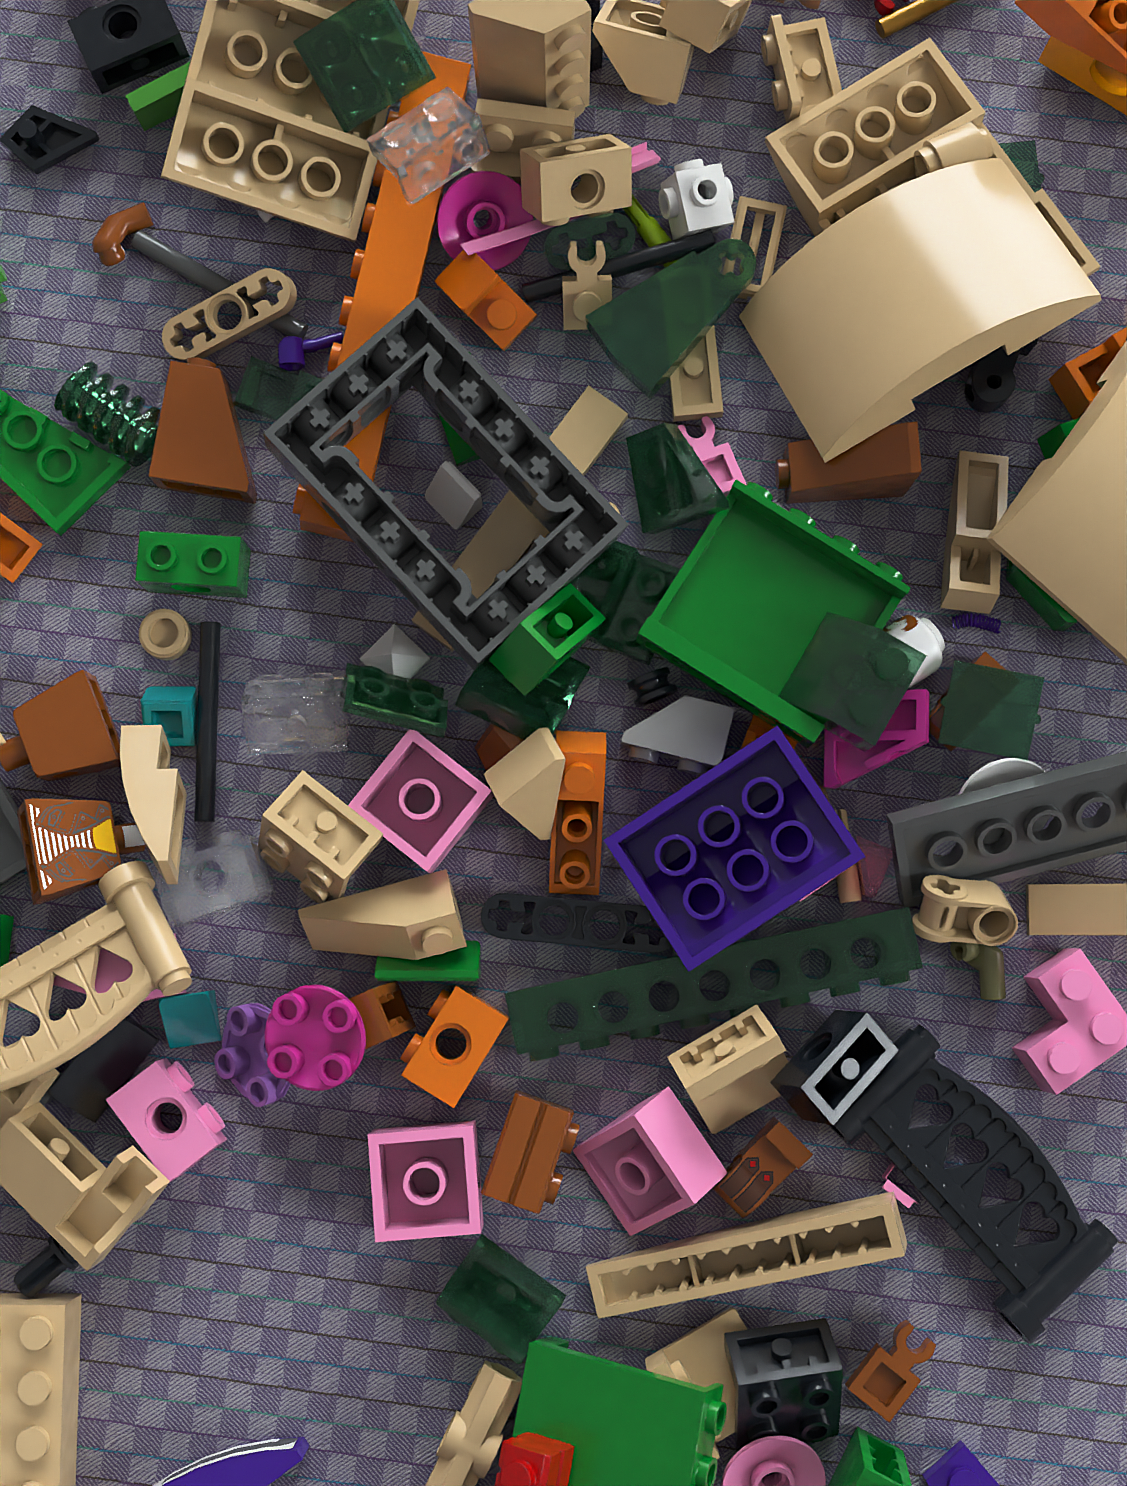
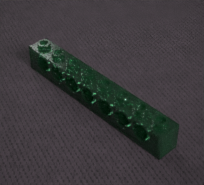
M909 907L734 943L690 972H688L679 956H673L509 991L505 993L517 1055L529 1053L530 1062L559 1056V1046L579 1042L580 1051L610 1045L609 1035L629 1031L631 1040L661 1034L659 1024L679 1020L681 1029L702 1026L711 1023L710 1013L729 1010L730 1017L734 1018L756 1004L760 1008L759 1003L779 999L781 1008L811 1002L809 992L829 988L831 997L861 991L859 982L879 978L880 986L910 981L909 971L923 968L910 910ZM861 938L868 940L875 951L872 963L865 968L855 965L850 955L852 945ZM810 949L818 950L825 959L823 973L814 979L806 977L800 968L802 955ZM764 959L774 966L776 978L769 988L760 990L750 980V969L755 962ZM711 970H717L722 973L727 983L725 993L716 1000L706 999L699 989L701 977ZM659 981L670 982L677 991L676 1003L665 1011L654 1009L649 1002V991ZM608 992H619L627 1000V1012L618 1021L605 1020L599 1014V1000ZM557 1003H569L578 1013L577 1024L567 1032H559L549 1024L548 1012Z

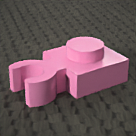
M708 416L701 419V430L704 435L700 438L690 437L683 424L677 428L678 446L683 452L689 454V456L682 458L681 468L699 509L724 501L736 479L746 485L729 443L714 446L715 426Z

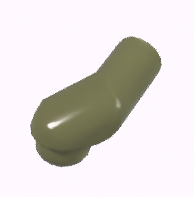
M951 942L950 951L953 958L957 961L963 959L979 971L980 998L984 1000L1005 999L1004 955L1001 949L997 946H987L984 944Z

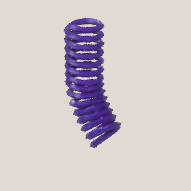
M972 612L970 613V618L968 613L952 617L953 628H955V619L957 629L972 626L990 632L993 631V633L997 634L1001 632L998 631L1001 626V620L994 619V617L984 616V614H978L977 616V613L973 616Z

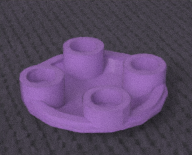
M248 1003L229 1009L227 1023L223 1032L222 1049L218 1050L215 1054L214 1063L216 1071L221 1078L225 1080L231 1079L240 1093L248 1098L254 1106L263 1107L273 1104L285 1096L291 1083L285 1079L275 1077L267 1066L268 1054L265 1046V1026L271 1009L260 1003Z

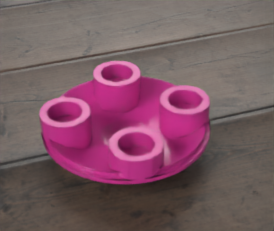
M323 985L300 986L278 997L273 1003L265 1026V1046L268 1054L267 1066L275 1077L285 1079L301 1089L324 1091L341 1085L355 1073L365 1052L366 1034L358 1010L345 995Z

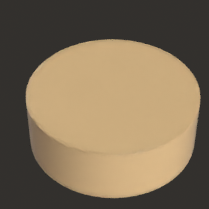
M158 609L149 613L143 619L139 628V640L145 651L153 657L166 661L174 660L188 650L192 640V631L187 620L176 611Z

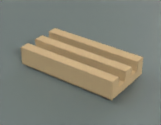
M743 196L739 197L718 294L728 296V292L738 294L737 298L747 300L748 296L753 297L772 276L787 209L786 205ZM746 210L755 211L741 281L731 280ZM765 214L774 215L760 285L750 284Z

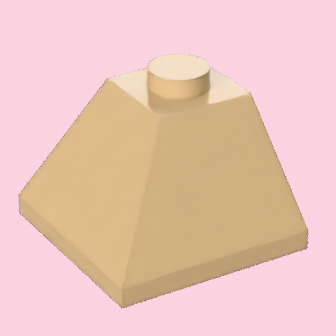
M606 0L594 20L592 32L629 92L640 94L641 99L650 104L667 105L669 102L677 104L685 85L695 46L658 25L665 10L660 5L642 0Z

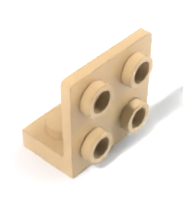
M302 770L263 813L258 847L262 850L260 852L261 857L269 866L280 873H284L285 870L290 872L301 881L300 887L303 892L320 904L344 897L349 878L382 841L384 834Z
M757 1004L667 1056L712 1134L722 1131L780 1097V1093L770 1082L789 1062L784 1054L786 1049L780 1037Z
M733 1307L645 1358L646 1369L649 1372L702 1387H707L714 1383L724 1385L721 1401L726 1403L727 1412L723 1429L718 1436H715L712 1457L716 1459L720 1458L716 1443L735 1432L736 1389L724 1349V1333L748 1330L737 1310Z

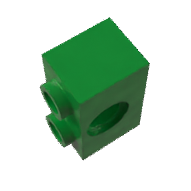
M140 531L135 581L148 592L247 598L251 549L241 537Z
M570 583L520 622L489 658V661L510 683L526 696L574 655L606 618Z

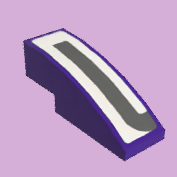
M305 1437L273 1438L237 1445L207 1455L186 1465L153 1486H268L303 1460L310 1445Z

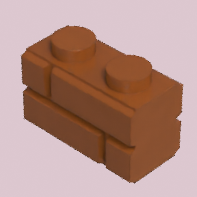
M516 1090L481 1193L536 1214H540L544 1202L553 1205L563 1178V1174L554 1172L561 1152L571 1154L580 1128L579 1124L571 1122L574 1110Z

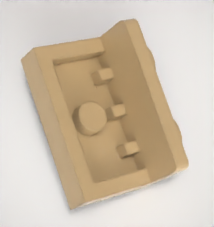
M781 14L770 16L767 35L761 36V51L765 65H772L776 81H772L771 85L774 107L776 111L783 110L787 124L842 91L825 17L783 25Z

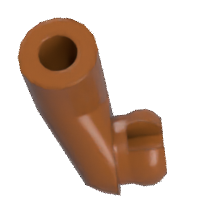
M145 202L114 213L104 220L92 240L93 252L99 254L100 262L103 265L113 266L122 262L125 258V251L120 243H122L127 235L154 225Z

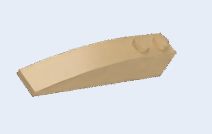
M893 1191L692 1236L592 1263L586 1266L597 1317L600 1319L903 1257L906 1252L907 1240Z

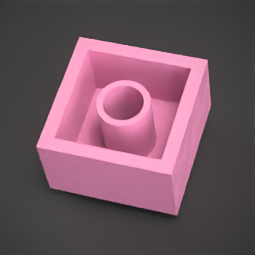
M410 727L348 806L381 831L385 839L428 873H433L490 802L494 794L485 784L414 728Z
M476 1120L376 1128L367 1135L375 1242L481 1234L484 1219Z

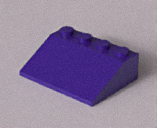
M778 725L604 839V842L688 972L866 857Z

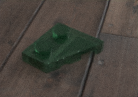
M662 423L626 438L642 533L657 534L730 508L729 501L677 425Z

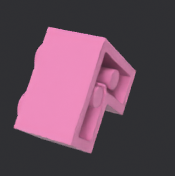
M1080 948L1062 949L1023 977L1052 1018L1051 1021L1012 1047L1040 1090L1058 1095L1127 1046V1014Z

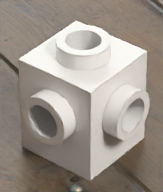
M702 159L680 163L674 166L675 172L660 184L659 207L662 216L669 221L673 240L710 229L712 234L719 233L734 223L731 208L734 198L733 188L728 177H724L721 163L704 166Z

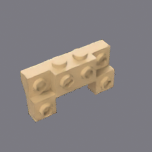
M19 1041L7 1046L6 1048L14 1047L18 1044ZM54 1068L37 1078L0 1092V1186L29 1213L34 1221L39 1223L88 1271L108 1255L130 1225L146 1213L170 1181L134 1146L117 1155L106 1168L39 1102L60 1074Z

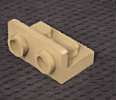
M477 98L474 113L475 149L471 173L495 171L521 184L520 149L574 140L576 111Z

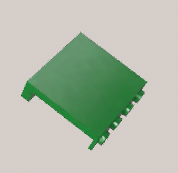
M736 479L726 499L656 609L647 618L638 632L636 642L773 728L778 725L783 734L805 748H809L817 740L825 727V721L899 602L907 595L911 587L902 582V574L893 567L883 562H877L874 565L858 555L860 552L859 548L848 539L839 535H834L830 538L815 528L816 522L806 513L795 508H791L788 512L772 502V494L762 486L754 482H747L745 485Z
M552 1336L529 1342L512 1437L516 1438L517 1435L530 1432L575 1446L568 1486H713L717 1473V1459L712 1457L715 1436H718L723 1429L727 1412L726 1403L721 1401L723 1384L714 1383L707 1387H702L568 1349L569 1341Z

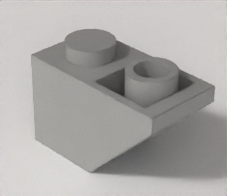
M685 695L624 731L620 747L629 749L628 757L633 760L657 764L660 757L678 762L677 770L701 776L722 762L735 708Z

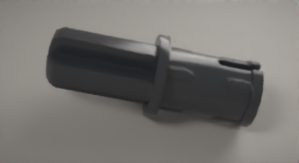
M52 1236L48 1238L49 1246L20 1269L14 1277V1283L28 1298L34 1297L67 1268L75 1270L79 1266V1263Z

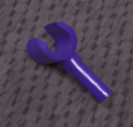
M342 332L306 340L296 336L284 337L278 345L279 369L289 372L304 369L305 353H314V351L332 347L333 342L342 344L344 338Z

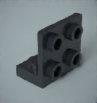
M827 1318L724 1333V1349L736 1389L735 1444L738 1451L750 1442L768 1436H788L800 1441L815 1443L839 1434L843 1367Z

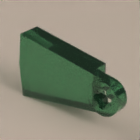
M738 239L722 240L699 255L693 251L586 315V327L612 364L651 400L740 293L750 285L756 269L755 254L748 244ZM726 257L730 261L735 260L737 257L742 260L739 268L741 274L736 276L731 271L725 275L721 274L720 271L723 263L721 258Z

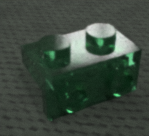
M481 1234L450 1276L438 1296L436 1304L446 1311L454 1321L464 1324L487 1341L495 1351L506 1355L517 1364H521L527 1357L529 1342L536 1340L559 1310L566 1295Z

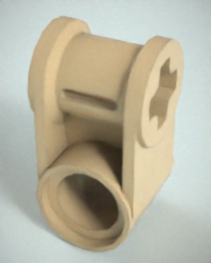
M929 875L922 880L921 891L924 894L919 913L912 917L910 924L915 934L932 942H962L984 944L987 946H998L1007 942L1018 929V919L1000 887L994 882L955 879L943 875Z

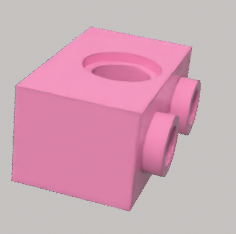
M165 1058L155 1061L108 1097L106 1101L152 1164L171 1182L225 1142L227 1138L221 1132L225 1124L218 1112L207 1102L201 1105L190 1090L194 1086V1082L189 1073L177 1061L171 1064ZM165 1103L176 1105L182 1113V1124L178 1130L166 1128L161 1121L160 1112Z

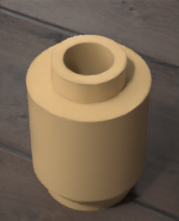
M968 122L925 141L923 148L914 152V164L917 174L921 177L956 164L989 159L993 155L992 142L985 129H978L973 123Z

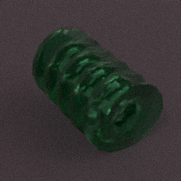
M92 361L85 363L66 380L55 398V410H61L62 416L70 422H77L78 428L82 431L93 433L94 439L103 445L108 444L110 451L116 455H124L126 462L131 466L137 467L142 465L153 455L158 429L157 423L160 419L161 410L154 406L144 414H141L145 406V399L137 395L126 403L130 391L129 387L125 384H120L110 391L114 383V377L106 372L95 380L98 373V365Z

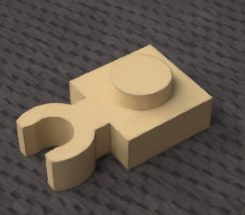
M570 241L568 245V262L570 267L576 272V276H562L564 330L613 329L611 275H597V272L603 267L606 258L605 247L602 241H596V254L589 261L581 260L577 256L576 241Z

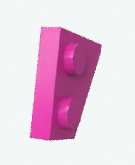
M927 689L844 691L825 721L824 788L836 789L929 743V691Z

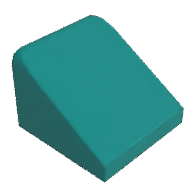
M194 686L148 687L140 700L143 725H162L169 746H195L197 734V688Z
M215 990L158 999L159 1010L170 1049L222 1041Z

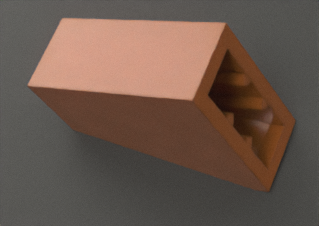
M191 357L187 359L186 363L170 361L149 477L159 489L256 504L257 491L230 386L220 368H216L217 365L202 358Z
M918 422L889 425L826 463L811 439L790 442L784 451L783 459H776L775 462L777 489H785L786 504L904 497L922 472Z

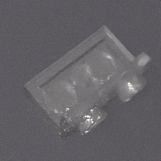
M448 86L438 93L431 95L424 102L398 119L391 121L383 129L366 139L372 154L398 179L403 195L410 204H415L490 153V147L480 115Z
M315 672L306 675L304 678L284 679L283 676L278 674H266L248 681L241 698L247 755L348 751L350 742L345 699L347 678L343 676L334 677L333 674L328 672Z

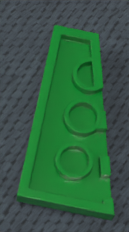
M0 390V478L57 534L62 536L131 466L116 455L106 452L88 439L52 421L48 416L32 407L24 405Z

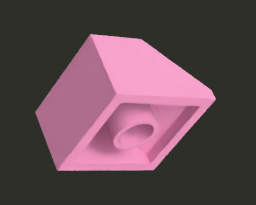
M669 1086L636 1104L572 1150L630 1236L696 1204L728 1173Z

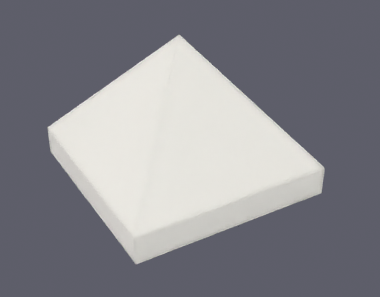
M393 624L360 660L396 694L430 658L401 629Z

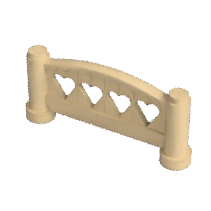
M131 861L108 871L98 884L107 905L0 967V1092L37 1078L77 1056L116 1027L155 989L161 990L164 996H172L184 991L191 985L192 979L190 974L192 970L152 891L155 887V881L145 862ZM101 949H105L130 962L133 969L131 976L123 982L114 981L112 987L105 993H97L95 990ZM58 975L83 988L86 992V1001L78 1009L68 1008L66 1014L61 1019L53 1021L49 1017L54 977ZM12 1002L37 1015L40 1019V1027L34 1035L29 1037L21 1036L17 1045L6 1048L3 1044L8 1006Z

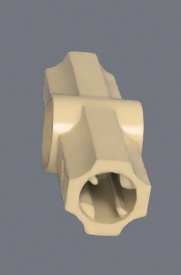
M484 1361L470 1387L461 1411L456 1410L436 1453L438 1459L425 1486H476L479 1478H485L500 1447L504 1435L501 1432L520 1394L523 1378L499 1363Z

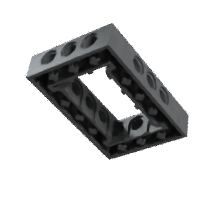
M418 297L263 432L266 448L474 671L501 646L520 622L573 581L611 546L629 525ZM412 386L417 389L550 532L545 537L540 535L533 542L529 551L507 572L503 569L497 574L492 585L478 599L471 593V581L459 567L454 570L429 543L431 536L424 529L419 532L394 505L395 498L389 491L383 493L359 468V459L349 449L344 447Z

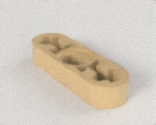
M261 269L171 318L165 324L162 332L164 348L171 356L183 361H187L191 357L203 359L287 314L294 307L297 299L296 286L290 277L276 269ZM268 281L277 286L282 285L283 289L277 293L279 302L274 305L268 300H261L252 305L259 312L257 316H254L253 308L243 297V294L247 292L248 297L256 300L267 293L265 284ZM236 302L242 313L240 323L233 329L225 330L218 322V311L223 304ZM203 315H204L206 324L201 320V317H202ZM208 326L216 335L212 339V335L202 332L191 340L193 345L191 350L181 345L178 346V341L183 338L181 329L184 327L191 331H198Z

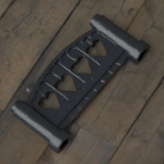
M918 1024L913 1030L907 1029L893 1043L898 1052L833 1126L829 1125V1127L849 1146H852L865 1133L872 1139L1006 1288L992 1303V1306L1025 1342L1031 1344L1045 1330L1042 1322L1114 1253L1113 1247L1118 1243V1240L1098 1219L1095 1218L1090 1224L1084 1223L1058 1174L1031 1137L988 1095L956 1072L940 1064L935 1059V1052L940 1048V1044L927 1029ZM928 1084L934 1088L936 1100L945 1101L950 1106V1118L944 1123L908 1129L916 1092L920 1086ZM964 1123L970 1128L972 1139H978L984 1143L986 1155L979 1162L943 1168L952 1129L957 1124ZM1000 1162L1006 1168L1007 1178L1016 1179L1020 1183L1021 1195L1015 1201L979 1207L987 1169L991 1164ZM1029 1202H1037L1042 1208V1216L1044 1218H1051L1056 1223L1057 1233L1053 1239L1048 1241L1015 1246L1023 1208Z

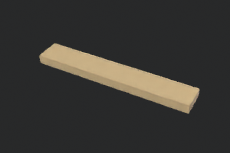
M588 385L549 439L585 476L626 422L628 413ZM509 490L452 567L454 570L460 567L471 581V593L478 599L492 585L497 574L503 569L507 572L529 551L534 538L543 528V525ZM418 611L412 618V622L453 652L454 648Z

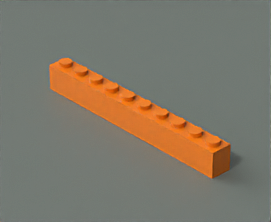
M414 49L410 67L400 66L395 95L401 96L402 100L399 112L390 110L384 140L391 142L388 157L379 156L373 178V186L380 188L377 203L368 202L366 205L361 232L369 234L365 251L356 249L350 278L358 281L354 297L345 295L343 299L339 325L346 326L342 344L333 342L328 361V372L334 371L418 297L469 85L471 64ZM392 405L344 446L359 459V468L372 482H374ZM299 484L294 500L293 513L300 515L301 530L354 542Z

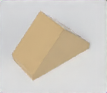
M538 728L483 774L499 806L539 840H549L551 837L566 760L549 728Z

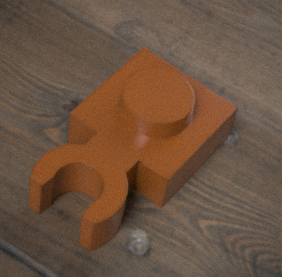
M907 1320L900 1322L893 1333L894 1345L890 1351H886L876 1343L845 1383L848 1390L889 1423L921 1382V1379L910 1369L914 1364L923 1363L930 1359L936 1348V1344L928 1337L924 1339L918 1348H908L906 1339L915 1327Z

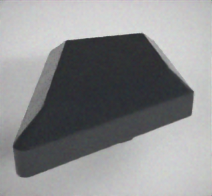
M31 105L0 137V142L35 174H39L98 142L100 138L94 130Z

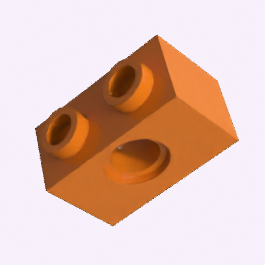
M460 985L455 986L452 993L445 989L440 992L427 1014L435 1021L425 1037L418 1033L413 1036L400 1060L407 1063L401 1076L452 1108H455L510 1018L507 1014ZM454 1028L463 1033L466 1039V1049L462 1055L449 1057L441 1052L438 1039L443 1030Z

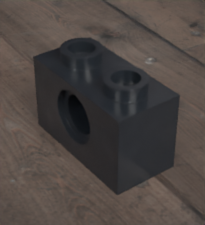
M115 0L103 6L89 7L83 10L78 17L67 21L87 67L102 94L190 56L165 0ZM126 31H136L131 37L127 39H119V37Z
M835 1010L770 1083L802 1120L833 1126L898 1052V1049L867 1012Z

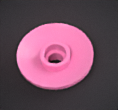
M768 1436L750 1442L735 1453L724 1470L721 1486H826V1476L819 1456L809 1445L788 1436Z

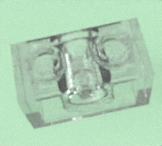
M239 829L213 837L211 839L213 847L194 853L192 846L181 848L178 884H167L156 867L151 868L170 927L181 928L276 894L267 865L260 855L261 849L258 846L257 837L249 834L242 836ZM217 862L224 871V880L219 888L209 891L202 883V872L206 866Z

